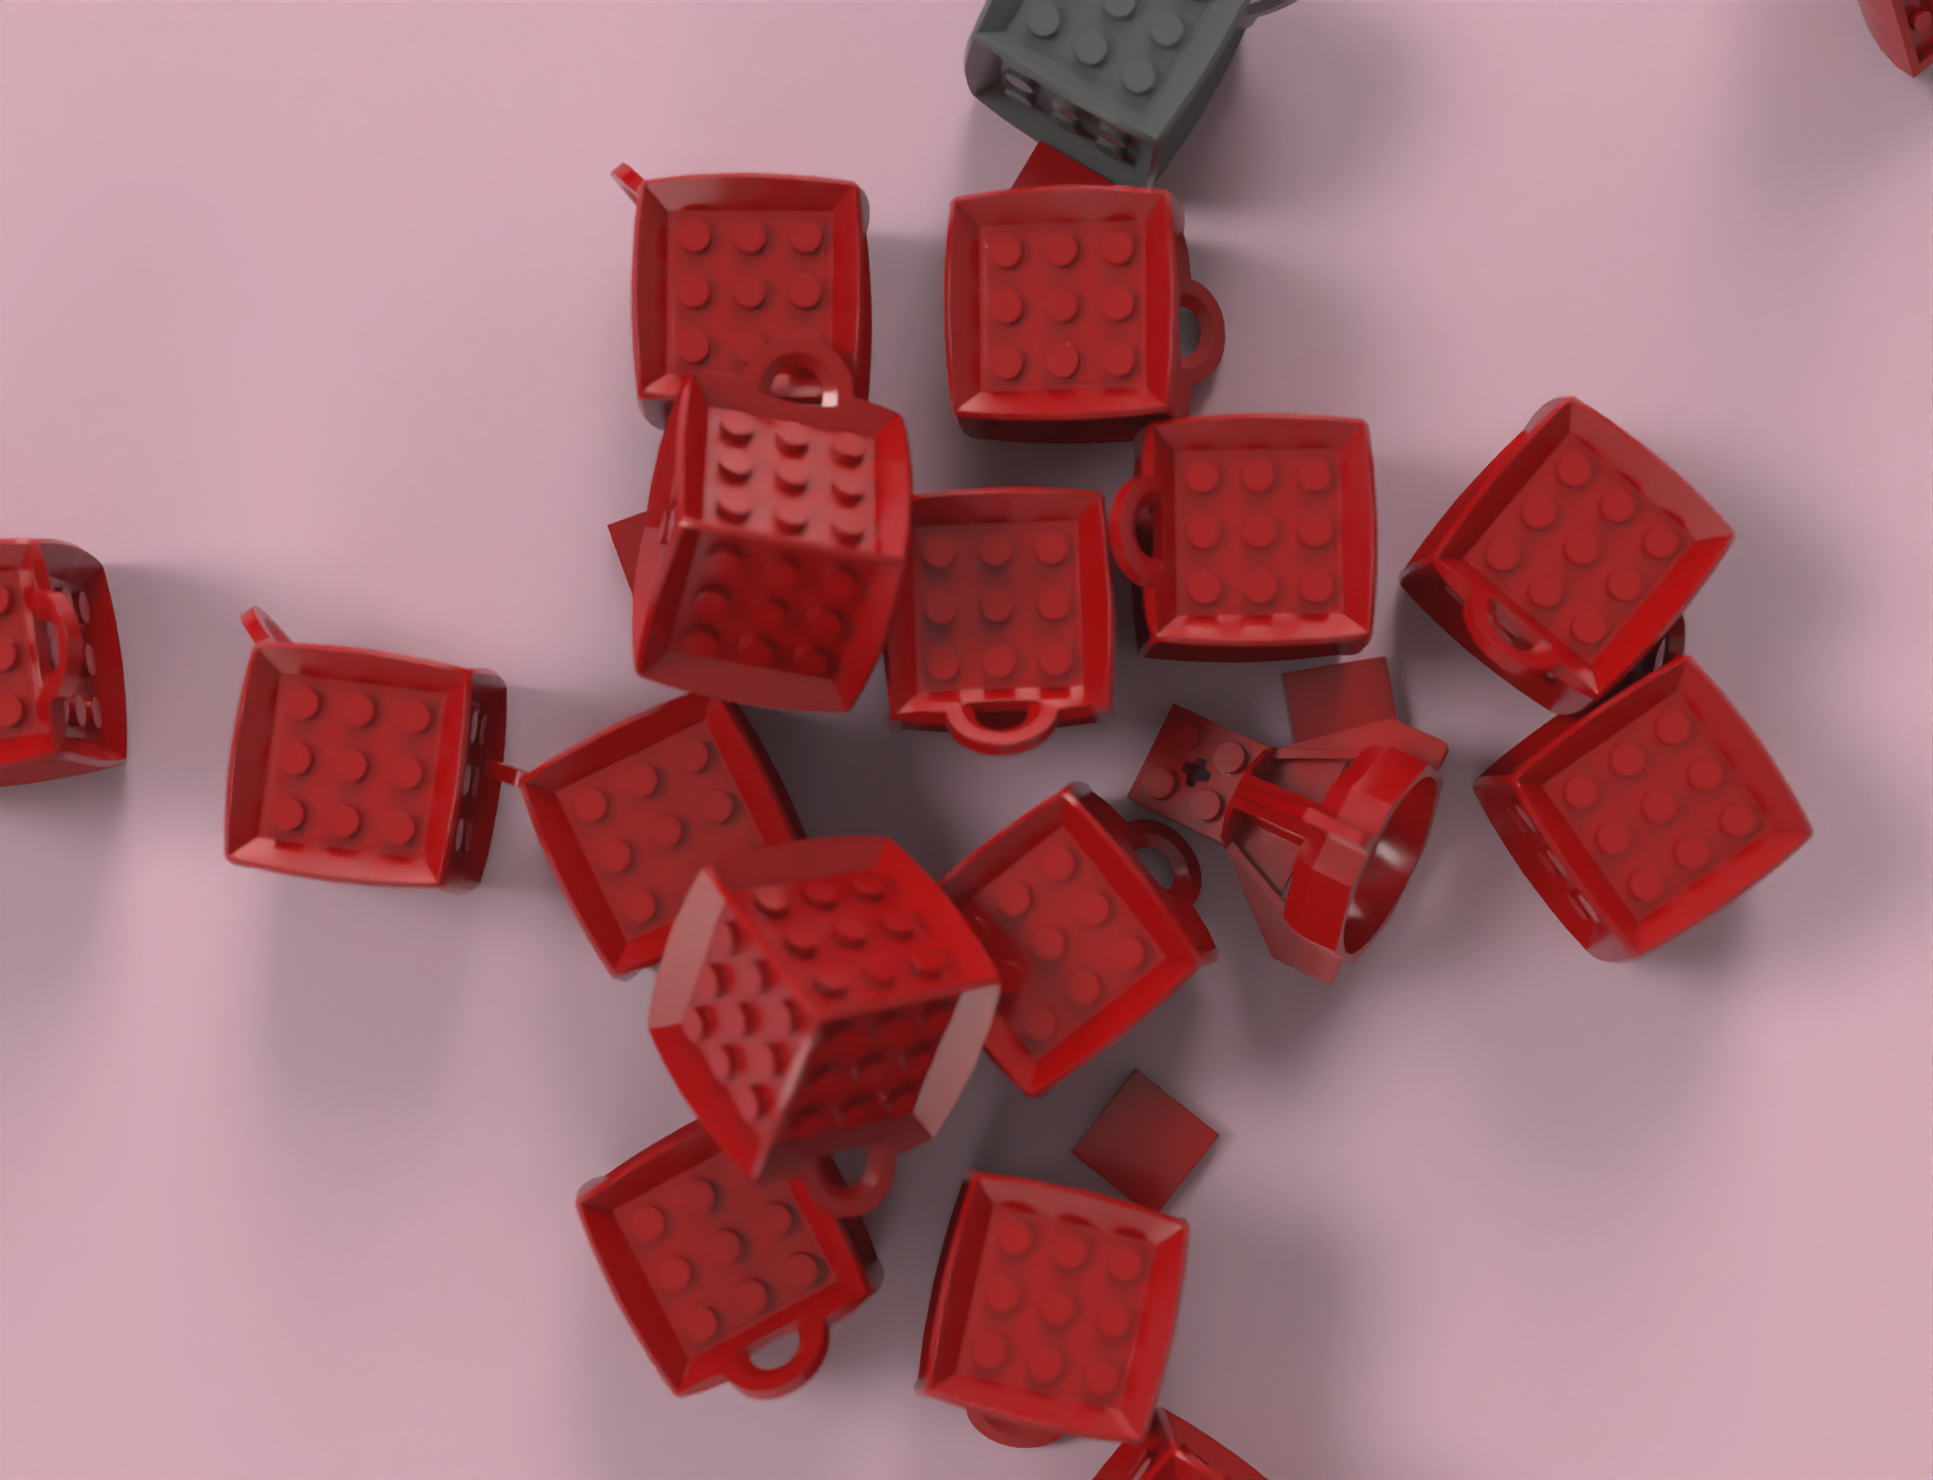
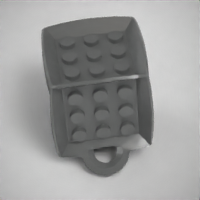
M986 0L966 45L963 61L964 72L968 87L975 98L1035 141L1039 142L1041 140L1118 186L1152 188L1203 114L1223 78L1245 30L1251 27L1258 17L1283 9L1298 0Z

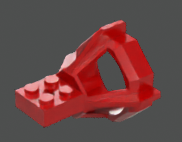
M1173 704L1126 798L1141 808L1223 846L1271 957L1326 985H1331L1335 982L1344 962L1353 965L1388 923L1427 846L1444 781L1438 773L1449 752V747L1443 740L1393 718L1280 748L1268 747L1177 704ZM1205 765V769L1211 774L1210 779L1207 782L1199 780L1192 787V773L1196 768ZM1291 878L1287 899L1285 900L1282 894Z

